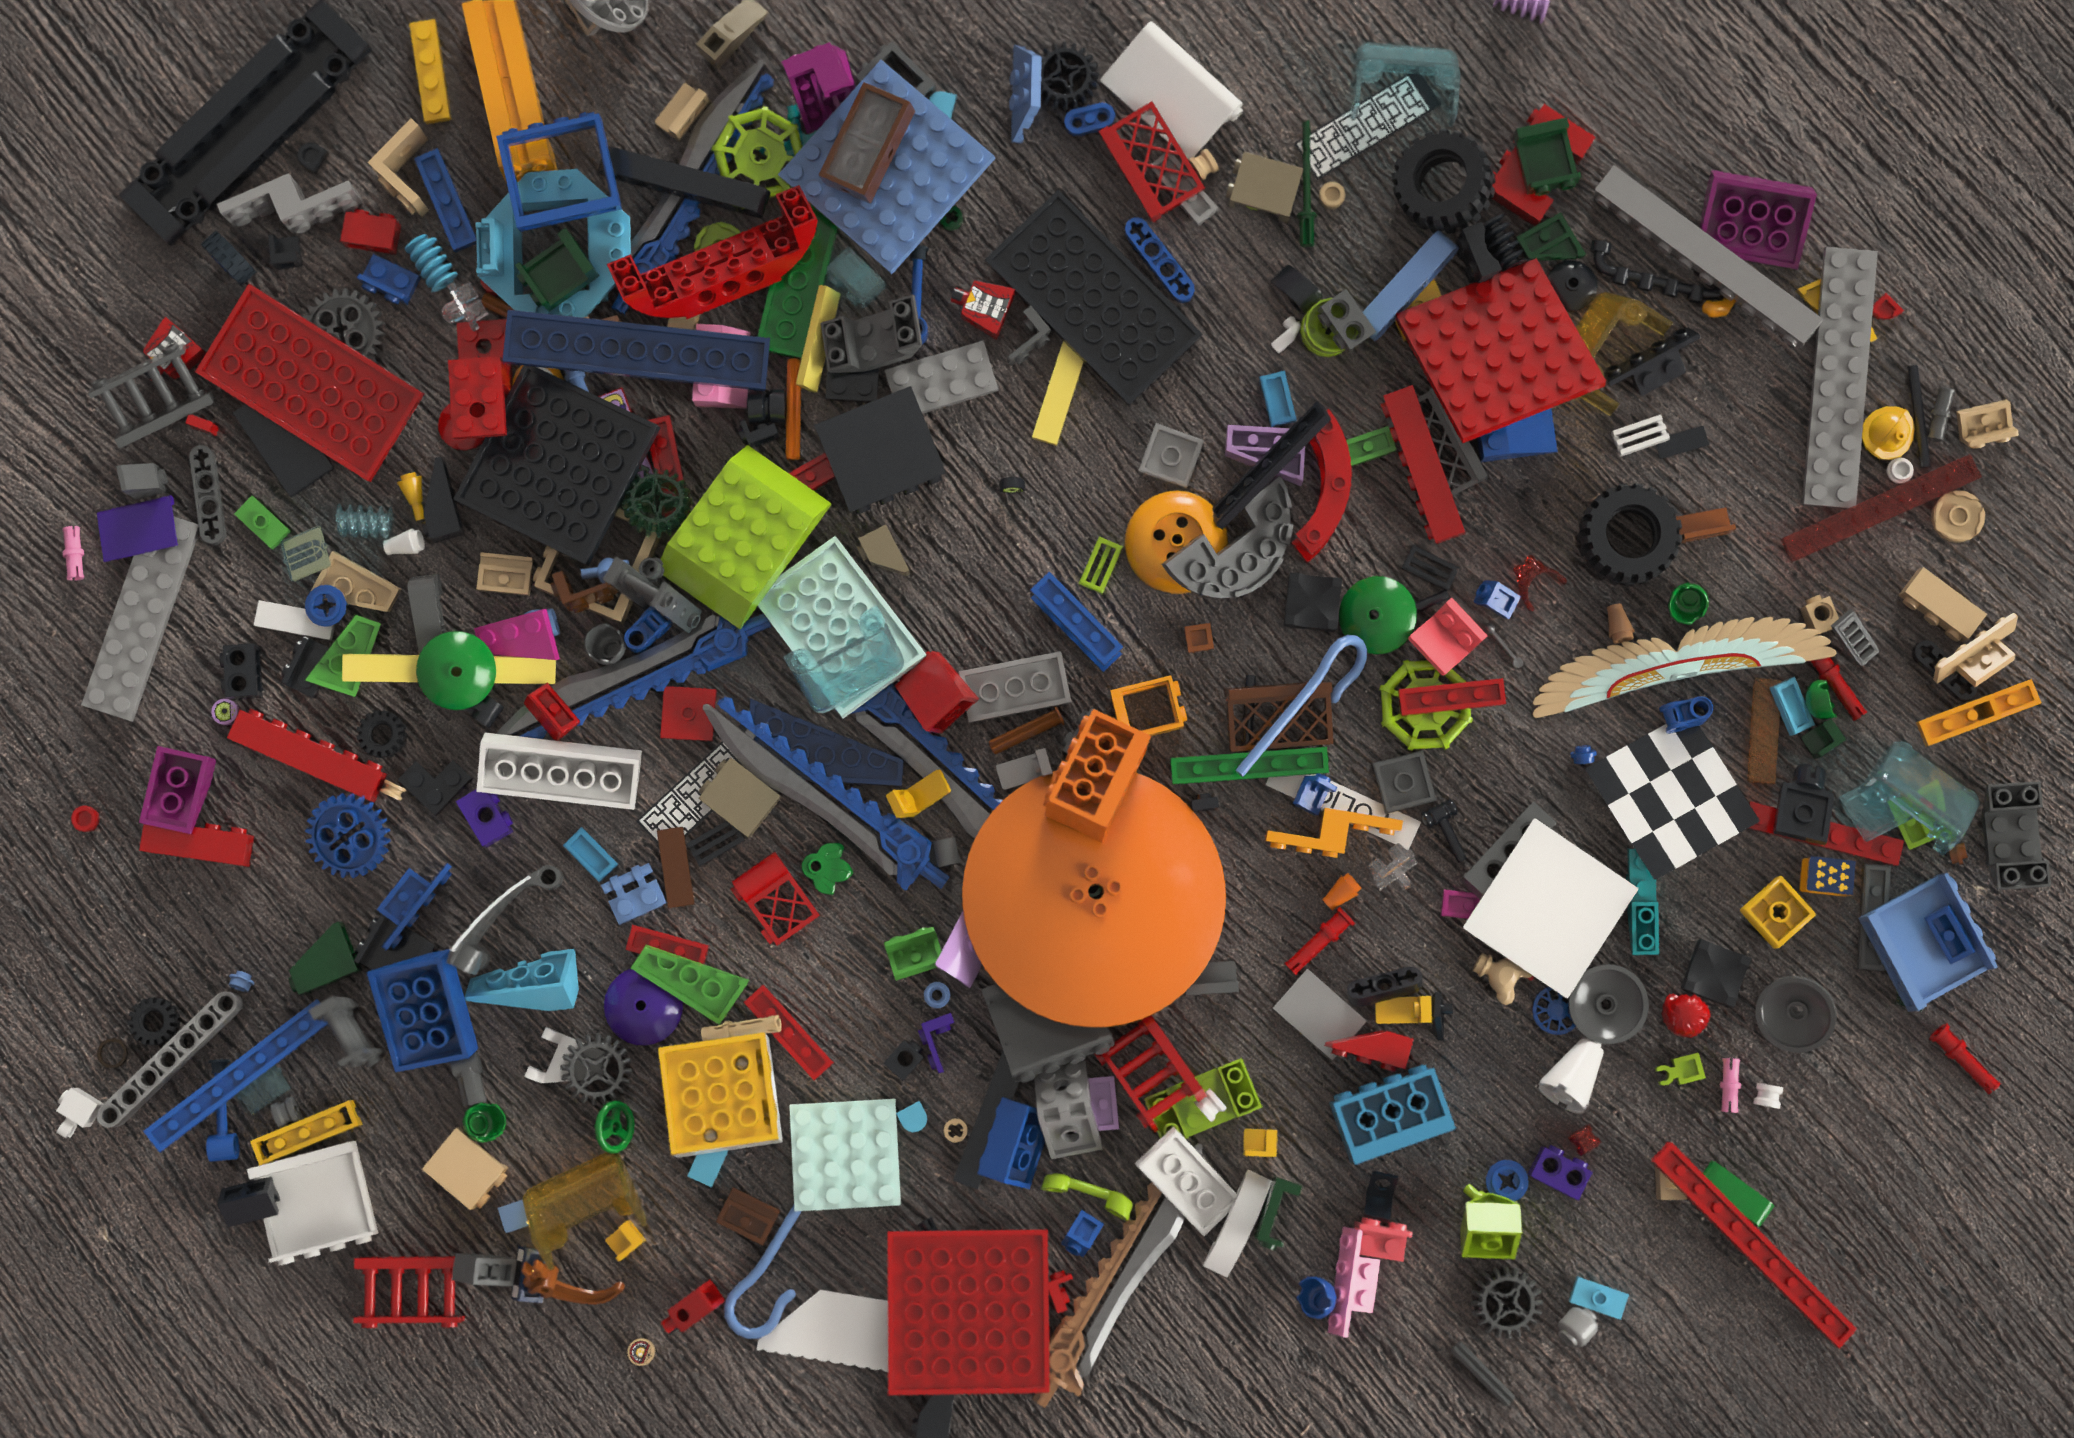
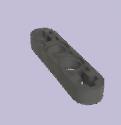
M198 445L191 450L189 460L200 536L210 545H219L226 538V526L216 456L209 447ZM202 451L208 455V458L204 459V464L207 469L211 468V471L203 470L202 462L197 460V457L201 456ZM210 476L213 480L212 486L206 490L201 489L199 485L201 478ZM208 501H214L216 504L215 512L206 515L203 511L204 504ZM218 518V521H213V527L219 531V534H216L215 539H212V537L207 536V533L212 530L211 524L205 522V520H215Z

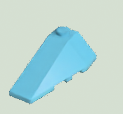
M575 950L547 952L541 954L542 959L527 963L526 960L518 962V967L507 971L497 969L471 978L465 999L470 1002L544 1011L574 1008L579 991Z

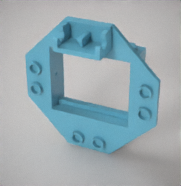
M578 169L527 172L518 182L524 211L551 210L608 197ZM509 193L486 218L481 219V222H475L477 276L516 311L580 318L587 317L600 302L608 301V293L616 285L607 264L631 254L630 217L623 210L587 217L588 259L600 276L589 283V290L578 291L549 312L543 305L538 307L530 294H523V284L516 276L519 270L515 264L518 262L522 264V232L517 229Z

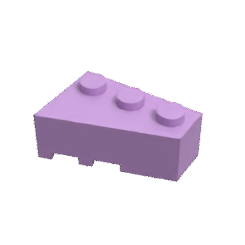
M1228 425L1226 430L1225 456L1253 467L1289 428ZM1305 446L1276 476H1281L1282 479L1296 485H1302Z

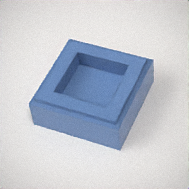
M524 1199L498 1208L505 1233L532 1225Z

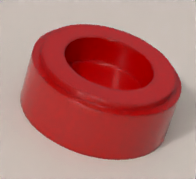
M90 806L77 807L71 815L73 827L82 832L93 831L100 821L99 813Z

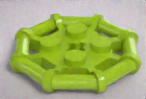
M767 106L735 116L731 114L718 140L711 148L715 155L720 176L734 179L739 174H742L754 181V185L758 186L759 182L774 178L779 185L766 188L771 192L770 198L792 188L778 174L785 162H790L803 147L798 132L799 126L772 112ZM761 120V126L753 130L745 131L741 126L745 123ZM766 122H771L785 132L779 136L766 128ZM737 129L741 136L734 148L726 147L733 132ZM788 136L790 137L794 156L787 155L783 140ZM760 148H764V154L767 156V159H761L759 162L756 161L753 150L759 151ZM725 153L733 154L737 169L731 174Z
M1406 659L1402 661L1403 664L1379 688L1382 703V727H1386L1410 751H1413V749L1443 748L1446 750L1450 748L1449 745L1468 724H1472L1471 709L1460 710V713L1446 711L1401 716L1399 705V714L1393 716L1392 696L1399 698L1398 691L1394 690V688L1407 674L1411 683L1406 688L1443 685L1438 680L1440 673L1428 660L1409 661ZM1453 669L1444 675L1452 683L1466 682ZM1435 670L1432 678L1417 679L1414 671ZM1450 717L1457 719V722L1444 735L1440 727ZM1402 719L1407 722L1413 729L1412 736L1402 729L1396 721ZM1419 731H1435L1438 737L1417 739Z

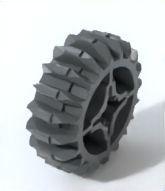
M596 1033V1041H591L590 1034H586L587 1043L583 1044L581 1039L577 1038L576 1043L579 1046L577 1049L572 1045L568 1046V1050L573 1053L572 1056L563 1054L562 1059L569 1061V1065H560L561 1070H568L567 1074L561 1076V1080L570 1079L571 1082L565 1085V1089L570 1090L575 1087L576 1089L573 1091L572 1097L576 1098L579 1093H582V1103H585L587 1097L590 1096L592 1097V1105H596V1097H601L602 1103L606 1104L607 1099L605 1095L610 1094L611 1098L615 1100L617 1098L613 1092L615 1089L621 1093L625 1091L619 1085L620 1082L629 1084L630 1079L624 1077L623 1074L632 1073L631 1068L624 1067L625 1064L631 1062V1058L622 1059L621 1056L627 1053V1049L623 1048L617 1051L616 1049L619 1047L620 1041L616 1040L613 1045H610V1035H607L605 1041L602 1042L600 1033ZM590 1048L606 1049L605 1053L596 1059H592L582 1053ZM613 1055L618 1061V1074L615 1079L606 1071V1065ZM576 1059L582 1062L587 1069L580 1083L574 1076ZM586 1061L594 1065L602 1062L603 1067H601V1070H603V1074L606 1077L598 1073L590 1076L589 1071L592 1070ZM596 1079L609 1084L608 1087L601 1090L586 1088L588 1084L590 1085Z
M1503 1266L1501 1275L1496 1267L1492 1268L1494 1275L1492 1278L1485 1272L1483 1277L1487 1282L1484 1284L1479 1280L1476 1281V1284L1482 1287L1481 1291L1472 1290L1471 1294L1479 1296L1478 1300L1470 1301V1305L1479 1306V1309L1472 1311V1315H1482L1477 1324L1482 1326L1488 1323L1484 1331L1490 1333L1495 1328L1494 1336L1497 1338L1501 1336L1502 1331H1504L1506 1339L1511 1338V1331L1519 1338L1521 1337L1519 1329L1521 1327L1525 1332L1529 1333L1528 1321L1534 1325L1538 1323L1536 1319L1532 1318L1533 1313L1537 1315L1542 1314V1311L1535 1309V1305H1542L1543 1300L1534 1298V1296L1541 1294V1290H1531L1535 1286L1536 1281L1531 1279L1526 1283L1525 1281L1529 1274L1523 1272L1518 1277L1519 1268L1516 1267L1509 1274L1508 1266ZM1501 1281H1515L1514 1285L1505 1292H1498L1492 1288ZM1521 1288L1524 1289L1527 1296L1526 1311L1518 1304ZM1487 1294L1496 1303L1492 1317L1489 1316L1486 1309ZM1496 1295H1499L1502 1298L1505 1297L1507 1299L1508 1296H1511L1509 1301L1512 1303L1514 1307L1517 1308V1310L1511 1307H1505V1309H1502L1504 1304L1498 1297H1496ZM1508 1313H1515L1521 1317L1511 1324L1498 1323Z

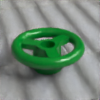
M611 1101L605 1104L597 1115L595 1137L599 1146L607 1153L615 1154L623 1151L632 1140L635 1121L629 1106L622 1101ZM612 1110V1115L607 1116L608 1112ZM620 1110L624 1113L626 1117V1131L622 1128V1124L620 1121ZM611 1135H617L622 1141L612 1146L606 1142V1139Z

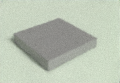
M1155 423L1138 473L1187 490L1204 440Z

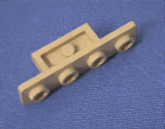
M2012 613L2006 618H2000L1991 629L1981 631L1972 642L1967 645H1961L1953 655L1938 661L1935 665L1933 680L1939 683L1957 671L1970 684L1976 687L2013 662L2016 654L2000 640L2015 630L2018 616Z

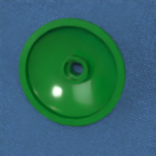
M1372 576L1358 581L1346 592L1340 604L1339 622L1344 636L1356 635L1364 641L1367 653L1386 654L1397 650L1408 641V637L1413 633L1416 626L1417 609L1411 593L1400 582L1389 577ZM1373 610H1377L1379 613L1376 620H1373L1370 616Z
M450 631L434 637L424 646L417 660L416 675L422 692L430 701L442 708L462 710L477 705L489 694L496 678V664L491 650L481 639L467 632ZM453 667H460L462 670L461 675L453 676L451 673Z

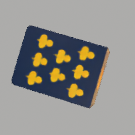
M1816 856L1803 858L1801 861L1799 891L1841 897L1853 895L1856 861Z

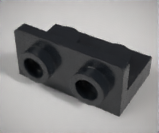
M304 636L303 640H299L294 647L293 654L295 656L291 664L288 663L282 671L281 677L283 680L281 683L315 699L321 686L304 680L329 648Z

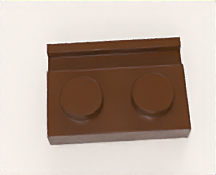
M733 1187L716 1223L763 1246L781 1210Z

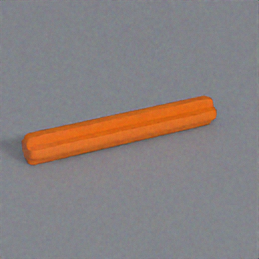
M796 358L787 360V460L800 459L801 387L796 385L801 360Z

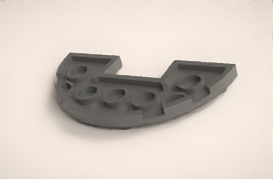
M1274 477L1242 510L1251 526L1247 531L1217 554L1205 534L1197 536L1161 564L1166 572L1185 589L1209 598L1239 597L1265 584L1282 564V557L1287 545H1290L1293 524H1290V508L1292 504L1282 477Z

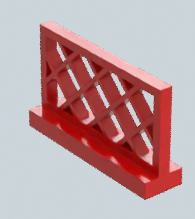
M1153 101L1109 128L1106 126L1099 131L1102 140L1153 223L1162 218L1163 214L1205 189ZM1149 110H1152L1156 117L1154 127L1140 125L1141 116ZM1158 122L1160 123L1163 130L1157 128ZM1125 125L1134 127L1131 141L1121 139L1116 131ZM1138 128L1152 131L1149 145L1135 142ZM1156 133L1167 135L1169 138L1167 149L1153 146ZM1124 144L1130 145L1129 151ZM1171 144L1173 145L1176 151L1170 150ZM1134 146L1148 149L1145 162L1133 160L1131 155ZM1151 150L1165 153L1162 167L1148 164ZM1169 154L1180 156L1182 160L1180 171L1166 168ZM1138 166H1143L1142 173L1139 170ZM1184 166H1186L1189 173L1183 172ZM1147 168L1161 171L1158 184L1145 180ZM1164 172L1178 174L1175 188L1161 185ZM1182 176L1193 178L1197 187L1190 191L1180 190L1179 186ZM1150 187L1156 188L1155 194ZM1160 189L1174 192L1172 202L1164 207L1158 201ZM1177 193L1183 194L1182 196L1176 199Z

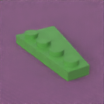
M645 945L631 966L632 970L719 1025L749 982L748 979L649 945Z

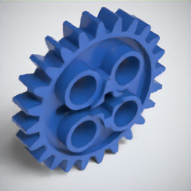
M344 793L339 794L337 799L333 795L327 798V802L324 800L319 803V808L312 810V814L315 817L307 819V822L312 827L305 829V832L311 834L312 837L305 841L314 846L309 850V853L317 852L318 856L314 861L323 860V870L329 866L332 867L331 875L336 874L340 870L341 878H345L349 873L352 878L357 877L359 873L364 876L368 873V869L372 871L377 868L376 863L379 864L384 860L381 855L389 851L383 846L391 842V839L384 837L390 829L383 828L382 826L387 821V818L379 819L378 815L382 810L373 811V801L365 805L364 796L355 801L354 793L348 795L347 799ZM346 813L352 816L353 823L346 819ZM360 822L365 823V826L350 836L348 840L341 843L336 849H331V845L345 836ZM326 828L333 831L334 838L328 836ZM362 833L369 837V844L363 841ZM343 848L349 851L350 859L344 856Z

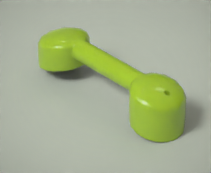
M1052 1173L1044 1177L1041 1190L1065 1193L1068 1192V1188L1105 1199V1210L1122 1220L1128 1221L1133 1204L1124 1194L1071 1178L1065 1174Z

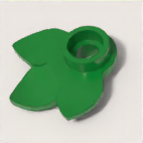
M824 844L817 853L807 855L802 861L801 869L803 874L807 878L812 879L815 889L820 893L833 895L835 892V882L845 881L853 875L850 865L840 859L844 850L842 844ZM815 861L819 864L818 871L811 869L812 862Z

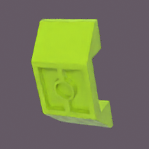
M1242 1058L1195 1076L1203 1090L1206 1092L1210 1088L1227 1108L1223 1112H1218L1212 1122L1194 1104L1196 1101L1194 1095L1190 1098L1186 1096L1154 1118L1153 1121L1159 1129L1157 1133L1160 1139L1172 1127L1187 1139L1192 1135L1233 1118H1238L1260 1109L1262 1105ZM1181 1083L1144 1098L1147 1108L1150 1109L1181 1087Z

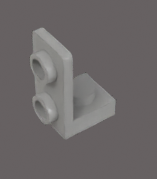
M1045 748L1036 750L1034 754L996 765L1003 790L1026 784L1040 776L1044 777L1053 774Z

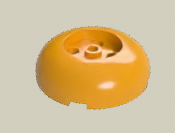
M1186 491L1163 492L1142 503L1132 515L1125 534L1126 556L1137 577L1149 587L1170 594L1190 593L1191 591L1178 584L1161 564L1167 560V554L1171 552L1177 553L1190 541L1202 534H1205L1216 554L1228 545L1227 528L1225 527L1222 530L1214 522V506L1204 498ZM1180 517L1185 518L1188 522L1184 528H1180L1176 524L1177 519ZM1162 530L1165 533L1164 539L1156 540L1154 532ZM1177 535V537L1182 538V542L1175 544L1172 538Z

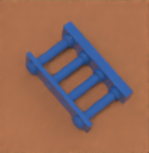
M1050 571L1030 590L1034 594L1031 599L1102 672L1122 655L1120 651L1123 649V646Z

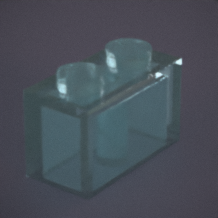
M849 246L826 267L829 274L828 280L837 289L841 286L847 292L845 296L854 306L860 304L865 309L886 288L885 281Z

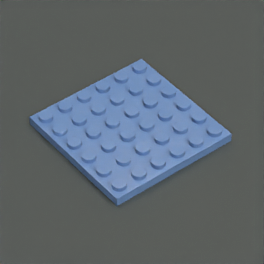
M880 60L778 175L792 188L800 185L806 199L813 207L889 273L893 274L996 158L890 66ZM863 82L910 101L915 110V114L871 204L824 184L819 177L821 168Z

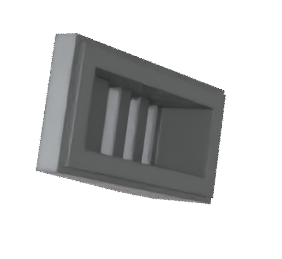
M1849 609L1831 625L1848 659L1859 667L1864 666L1879 653L1876 643L1852 609ZM1852 623V625L1843 632V630Z

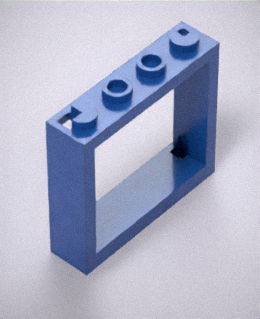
M584 112L579 114V118L571 120L568 117L554 119L553 124L548 125L533 123L528 125V129L518 131L517 128H511L509 131L502 132L503 135L496 136L515 222L520 232L622 210L604 126L599 113ZM595 128L610 197L525 215L509 147Z

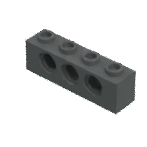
M1534 801L1460 880L1480 900L1494 880V878L1488 876L1487 867L1493 866L1498 872L1501 870L1508 859L1504 854V849L1507 847L1514 849L1522 838V829H1527L1533 819H1537L1550 829L1557 823Z

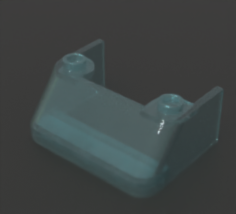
M1370 42L1359 46L1355 56L1351 119H1356L1360 107L1361 83H1375L1381 78L1383 72L1434 76V81L1439 88L1450 90L1447 127H1453L1458 115L1460 69L1455 52L1443 48Z

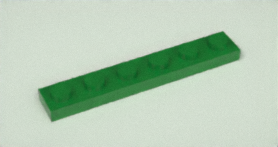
M1327 747L1264 751L1244 777L1240 776L1235 770L1250 752L1170 758L1172 785L1314 775L1317 773L1328 774Z

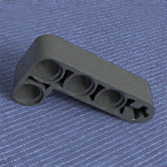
M438 573L412 577L408 581V595L419 655L431 639L446 632L440 602L442 583Z

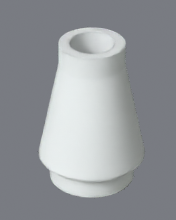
M409 529L383 541L384 550L387 555L418 554L425 547L424 538L420 530L414 531Z

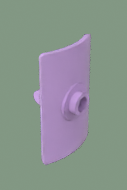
M962 911L935 966L970 988L982 964L970 942Z

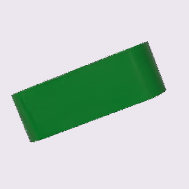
M1713 1160L1703 1171V1174L1752 1224L1760 1228L1775 1205Z

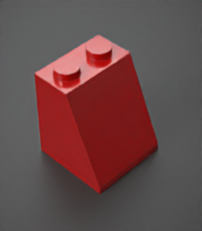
M928 651L926 652L927 656L919 664L899 678L900 681L895 687L925 731L942 734L975 704L979 698L940 652Z

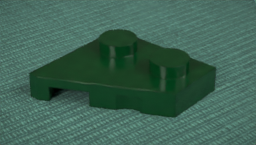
M1561 212L1517 236L1515 239L1519 241L1518 246L1520 249H1523V254L1528 261L1536 258L1538 261L1581 259L1586 255Z

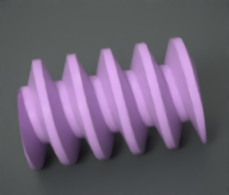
M1495 0L1493 8L1501 2V11L1511 6L1512 15L1520 9L1521 18L1529 12L1530 21L1533 22L1537 16H1540V24H1542L1550 0Z

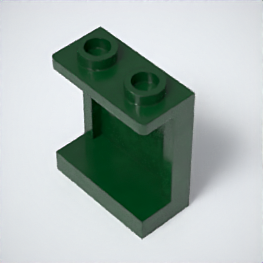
M1567 117L1516 128L1513 139L1527 195L1535 193V196H1542L1550 193V190L1560 188L1562 191L1576 187V184L1581 179L1580 172L1576 170L1567 134L1569 129Z
M566 228L557 233L560 240L524 265L520 262L515 264L519 270L516 276L524 287L530 286L533 291L530 296L538 307L543 305L549 312L600 276Z
M1273 1176L1254 1237L1259 1240L1258 1244L1274 1251L1276 1246L1283 1247V1241L1270 1236L1283 1192L1299 1196L1302 1189L1301 1185Z

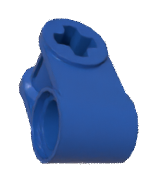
M651 606L626 631L624 636L625 643L633 653H642L657 639L662 637L671 628L673 622L667 621ZM652 619H655L660 625H657ZM635 634L644 636L642 644L638 646L630 643L632 636Z
M1700 696L1660 706L1659 711L1663 713L1667 728H1665L1666 733H1676L1704 724L1713 712L1712 702L1708 698ZM1693 707H1701L1705 715H1697Z

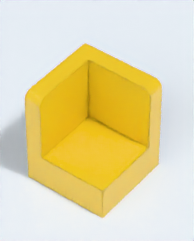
M1244 1129L1243 1155L1276 1157L1277 1130Z
M631 1220L623 1223L618 1230L606 1239V1243L617 1255L616 1259L618 1262L622 1261L646 1241Z

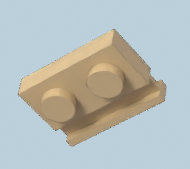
M481 552L476 590L530 596L532 565L534 563L532 557Z

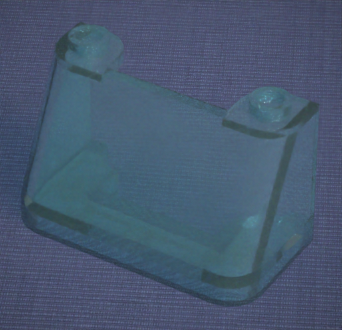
M878 606L864 612L859 618L858 625L863 637L816 662L811 652L806 649H798L784 656L790 671L814 711L818 713L828 712L902 670L904 666L903 655Z
M1903 741L1893 742L1886 749L1857 791L1858 794L1867 800L1872 795L1880 796L1881 799L1879 801L1883 804L1888 799L1929 828L1930 832L1927 836L1931 839L1933 837L1936 839L1933 849L1942 856L1960 843L1980 805V800L1974 791L1965 788L1916 752L1910 744Z

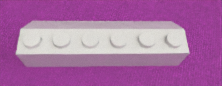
M484 733L480 744L476 792L634 810L642 751Z

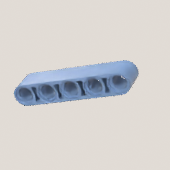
M1438 230L1428 239L1363 311L1376 330V333L1370 337L1373 341L1378 340L1396 321L1395 314L1406 310L1457 253L1459 247L1441 231Z

